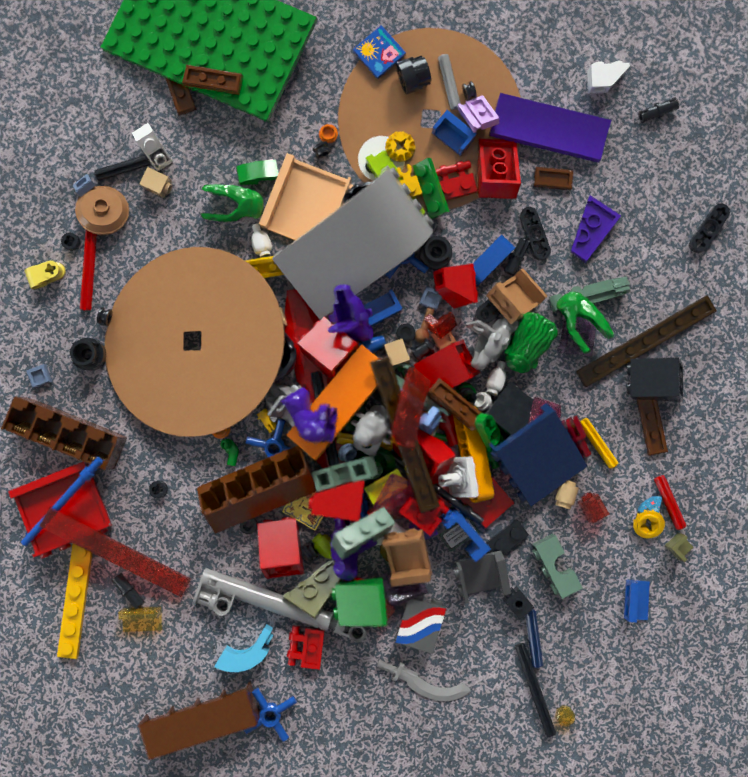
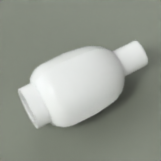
M259 224L252 225L254 233L251 242L255 254L259 255L260 258L271 256L272 244L268 234L261 231Z
M499 361L497 368H494L487 378L486 393L492 396H497L504 387L506 381L505 362Z

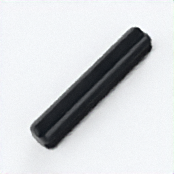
M146 155L97 169L94 174L96 179L100 181L149 166L150 160Z

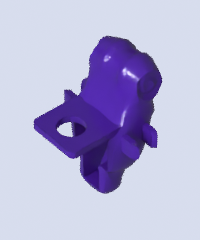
M341 284L334 288V312L329 315L330 322L337 323L328 329V333L345 332L356 342H365L372 339L373 328L369 324V317L373 316L372 310L365 309L362 301L353 293L349 285Z
M335 518V529L331 534V542L336 533L351 525L350 520ZM368 540V543L362 545L358 551L342 560L330 542L331 557L335 561L333 570L336 576L346 581L356 579L358 575V555L377 545V540Z

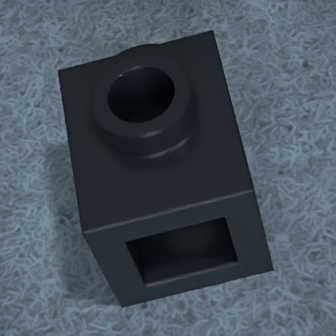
M517 586L515 588L511 587V594L504 595L502 599L517 618L521 620L535 607Z

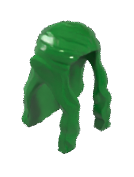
M210 184L203 185L202 187L203 191L229 197L238 204V208L231 214L201 213L203 219L218 222H234L242 217L259 219L263 214L264 201L260 193L235 185Z
M569 292L558 300L556 308L561 311L566 319L568 333L583 353L587 354L591 351L576 331V317H582L591 322L605 338H613L614 333L603 314L581 293Z
M527 312L523 314V319L516 328L511 343L505 350L506 365L518 373H527L531 369H535L538 365V359L549 349L552 341L558 335L555 323L538 313Z

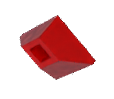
M474 264L446 267L433 272L435 291L453 309L478 302Z

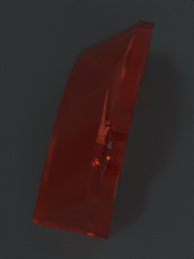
M409 367L404 380L390 443L414 448L424 404L431 381L414 367Z

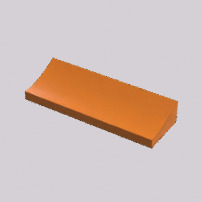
M363 345L357 349L310 407L312 412L318 411L319 406L323 404H329L330 407L337 408L338 417L335 424L336 431L333 441L378 388L369 362L379 358ZM295 425L287 433V436L314 460H318L333 442H308L300 436Z

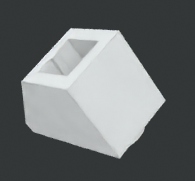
M615 61L609 64H604V62L591 64L587 71L588 93H607L630 67V63Z
M148 123L132 133L157 172L173 162Z

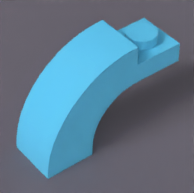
M266 624L255 644L248 649L236 650L227 645L214 667L226 672H242L259 664L270 649L264 644L268 645L271 641L273 627Z

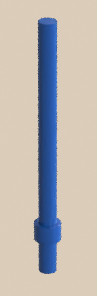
M97 457L89 467H85L81 471V476L21 541L24 546H28L86 481H90L95 475L94 472L103 463L101 458Z

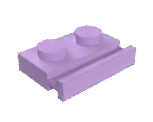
M484 96L468 100L464 105L458 104V111L474 133L477 132V129L481 128L483 130L499 124L498 115Z

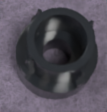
M422 55L396 62L398 78L406 95L431 84L430 69L425 57H422Z
M429 237L421 246L420 260L431 270L442 269L449 264L452 258V246L446 237ZM439 249L441 256L438 258L433 257L431 250Z
M82 338L72 343L70 357L74 366L82 370L94 371L104 365L106 349L100 341L92 338ZM91 349L92 356L88 360L85 357V353L87 350Z

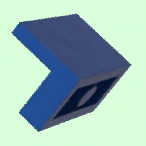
M626 580L624 619L628 622L637 623V620H648L649 581Z

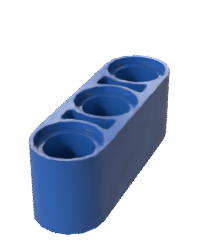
M500 235L473 263L477 287L515 249L503 235Z

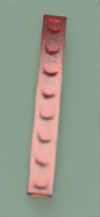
M51 507L39 527L180 597L191 580L186 575Z

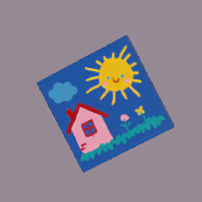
M382 25L353 49V53L377 79L391 69L396 62H399L406 56V52Z

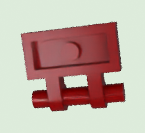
M458 161L454 165H442L435 169L437 176L442 177V181L439 182L446 201L477 193L478 190L473 173L465 175L464 171L471 168L470 161ZM458 172V177L449 179L448 174Z
M410 496L399 510V513L431 536L442 521L436 515L439 511L446 514L449 508L439 498L440 507L420 513L416 500Z
M292 625V632L289 633L290 649L287 650L288 665L295 666L296 659H300L301 668L320 670L325 630L306 627L305 634H300V626ZM298 641L304 642L302 652L297 651Z

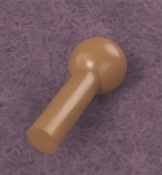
M427 308L421 328L415 332L414 338L418 343L424 342L425 338L429 339L428 328L434 309Z

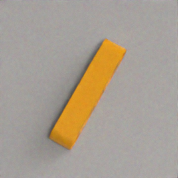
M453 416L461 457H473L479 496L469 497V499L473 503L490 500L494 497V488L486 447L476 428L471 431Z

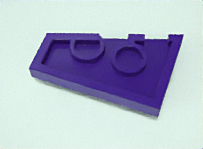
M589 195L571 253L587 263L618 222L621 215Z

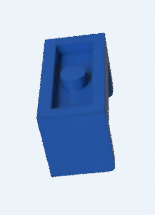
M448 110L445 111L432 128V134L459 156H462L475 140L477 134Z
M392 289L383 296L364 305L365 309L372 310L373 316L369 317V324L372 327L402 312V307Z

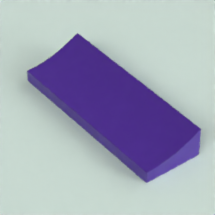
M500 93L495 108V113L499 117V124L491 127L489 136L599 163L612 120Z

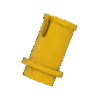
M265 408L257 414L259 417L257 419H260L269 433L276 429L277 423H273L270 420V417L267 415L269 411Z

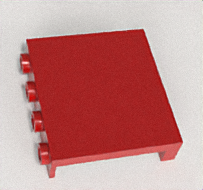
M80 462L8 491L10 498L15 499L27 533L33 529L81 476V471L85 467H89L87 462ZM94 477L80 487L32 540L31 544L35 552L33 557L40 556L43 559L52 555V551L59 548L62 551L70 548V543L78 540V543H82L90 539L89 535L96 533L98 536L108 532V528L112 526Z

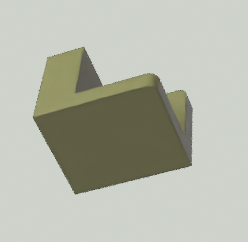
M678 532L665 544V547L678 560L685 563L687 561L685 555L694 547L687 541L688 537Z

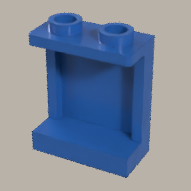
M449 508L446 514L441 515V522L447 529L457 522L473 540L465 547V550L475 562L490 550V547L455 508Z

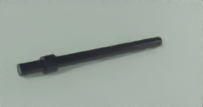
M390 451L395 458L396 464L406 470L402 459L396 453ZM438 484L433 485L435 493L460 510V514L464 517L468 516L479 525L483 523L485 519L475 513L471 506L463 504Z

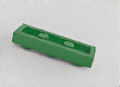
M426 158L413 165L430 218L436 219L450 212L432 159Z

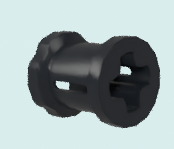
M427 338L416 347L410 348L418 362L428 354L435 353Z

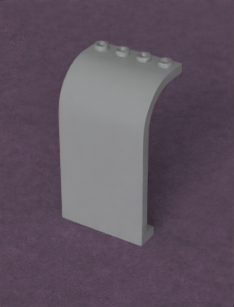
M388 165L384 167L380 175L366 188L285 249L278 251L272 258L320 320L333 311V304L335 302L334 288L336 286L347 284L356 295L413 254L428 240L433 232L431 226L434 224L427 214L423 215L421 212L422 206L417 199L413 200L409 195L411 191L405 183H400L398 180L400 176L394 167L391 169Z

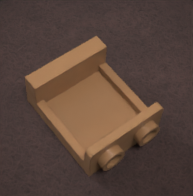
M524 269L519 270L515 276L504 283L499 282L495 284L486 295L511 325L521 319L523 314L537 308L547 298L544 291Z
M410 529L403 533L390 532L386 534L383 538L382 546L386 548L392 573L390 578L391 585L400 586L430 582L432 569L423 530Z

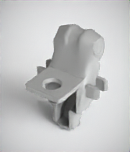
M500 318L492 327L479 320L466 323L465 326L481 335L476 341L471 366L474 369L481 370L488 363L495 362L500 357L501 352L509 345L511 334L516 331L518 322L516 321L511 325L506 318Z
M273 382L265 396L266 404L271 409L267 415L273 423L278 421V419H284L291 427L294 426L291 415L280 400H284L286 396L300 389V385L289 387L285 384Z
M373 405L366 414L361 412L355 413L356 416L361 418L359 422L356 420L351 421L356 426L355 441L353 443L355 448L369 456H375L382 442L386 444L392 443L391 440L386 438L387 434L394 436L384 406ZM370 444L372 445V447L369 449L364 447L369 446Z

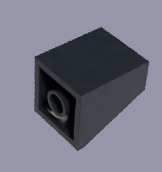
M679 357L631 359V363L627 365V374L630 376V383H627V394L633 400L683 402V363Z
M509 382L483 413L493 416L505 441L529 423L540 405L532 397L526 395L519 386Z

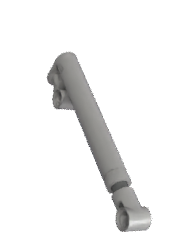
M205 568L192 603L195 606L197 603L207 606L209 610L223 616L229 613L235 599L299 622L320 627V629L325 631L328 628L333 629L334 633L348 637L354 642H361L366 637V626H339V620H335V617L332 616L333 612L325 611L324 609L314 619L284 599L282 594ZM219 601H225L228 608H220ZM359 627L363 630V633L355 635L352 630Z

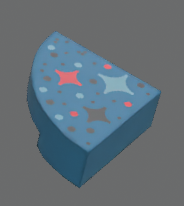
M652 496L640 504L638 511L643 512L644 509L651 511L653 509L659 513L662 497Z

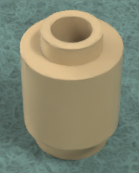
M566 481L558 487L555 505L571 509L579 489L575 487V482Z

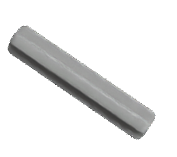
M442 54L438 57L449 106L451 110H457L458 104L461 103L448 54Z

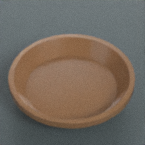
M96 186L78 198L75 213L78 222L84 229L94 234L108 235L117 232L125 225L129 217V206L126 198L118 190L108 186Z

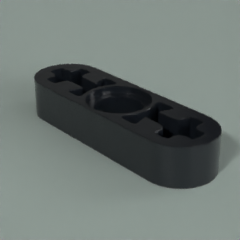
M717 204L710 210L689 242L691 251L701 253L709 247L730 215V209L726 204ZM722 209L723 215L720 216L717 220H714V218H716V216L718 215V210ZM707 223L713 225V233L706 232L705 225ZM703 236L706 237L701 242L702 246L697 248V242L695 241L700 240Z
M525 207L521 211L519 218L526 238L530 241L529 246L534 258L543 261L549 257L551 248L537 210L533 207ZM526 212L533 214L531 218L532 224L534 222L537 224L531 225L529 228L527 227L530 221L528 218H524ZM532 229L539 230L540 237L538 239L530 236ZM540 240H543V242L540 243V246L542 249H546L544 256H542V254L537 253V251L539 250V245L536 244L534 246L533 243H537Z

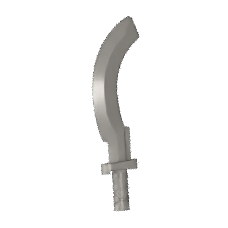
M379 660L376 666L395 674L391 677V680L397 681L400 678L407 681V685L413 691L435 701H453L471 692V689L465 683L449 688L433 686L421 679L417 672L405 668V664L401 662L398 668L382 660Z

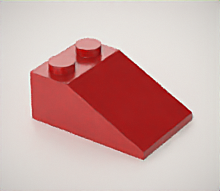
M502 139L478 140L477 184L479 198H517L521 179L516 142Z
M413 426L432 484L434 485L441 481L438 480L439 475L448 473L456 455L443 441ZM394 439L392 449L401 458L396 440Z

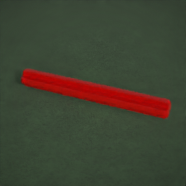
M87 230L85 232L80 309L83 311H90L92 308L97 234Z

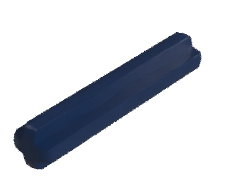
M532 609L525 615L532 665L534 668L543 667L539 630L536 611Z

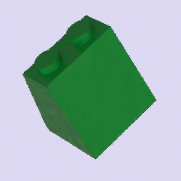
M383 578L336 582L335 588H332V598L337 600V608H334L335 620H339V626L387 625Z

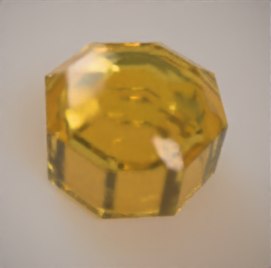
M562 705L556 709L555 717L560 725L568 727L574 723L576 715L569 706Z

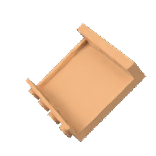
M287 153L260 219V227L291 240H297L341 207L344 194L354 186L351 184V178L345 179L296 160L294 155Z

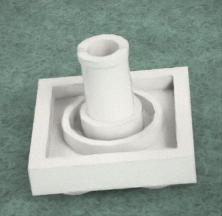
M455 457L448 473L439 475L438 480H445L439 482V485L442 488L449 486V492L454 497L479 496L473 457Z

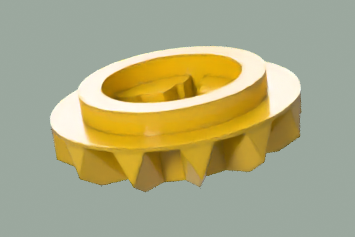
M402 131L389 135L385 143L386 153L392 160L397 162L410 159L415 152V141L411 134L409 135ZM405 141V143H404V148H405V150H403V149L400 148L399 150L396 151V148H397L396 142L402 143V142Z
M644 509L642 513H637V517L633 519L634 531L642 538L657 537L665 527L664 518L660 512H655L653 509L651 511ZM647 519H649L652 522L650 526L651 529H649V527H647L646 525Z

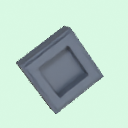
M88 174L73 184L76 193L80 197L96 186Z
M426 286L419 305L437 311L442 297L435 289Z
M46 364L26 371L33 389L52 382Z

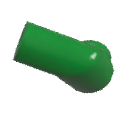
M223 439L220 446L229 454L227 465L236 466L239 448L233 440Z

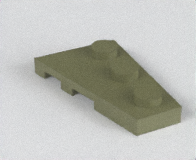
M333 559L329 560L316 570L313 575L300 582L296 588L284 594L283 598L316 619L332 596V588H335L336 582L343 580L338 578L333 570L335 561Z

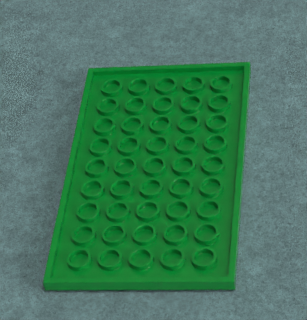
M123 0L100 48L105 52L183 85L182 81L186 65L240 73L243 75V81L239 95L186 87L269 122L318 20L316 16L278 0Z

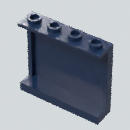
M547 403L540 407L543 412L542 415L500 445L495 447L491 442L489 443L493 450L490 454L496 462L500 461L502 464L499 468L505 476L509 475L510 479H508V482L514 489L517 488L519 491L516 493L523 503L526 501L531 507L587 467L586 462L557 412Z

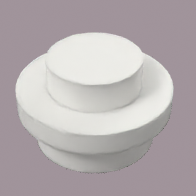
M486 392L477 393L474 406L480 411L487 410L492 402L490 394Z

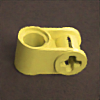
M46 261L24 270L31 289H38L60 280L66 273L65 267L54 261Z

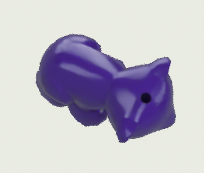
M303 387L286 396L284 400H280L291 415L295 427L304 440L312 443L333 441L336 431L335 424L338 417L336 407L323 404L319 406L318 411H310V395L308 390Z

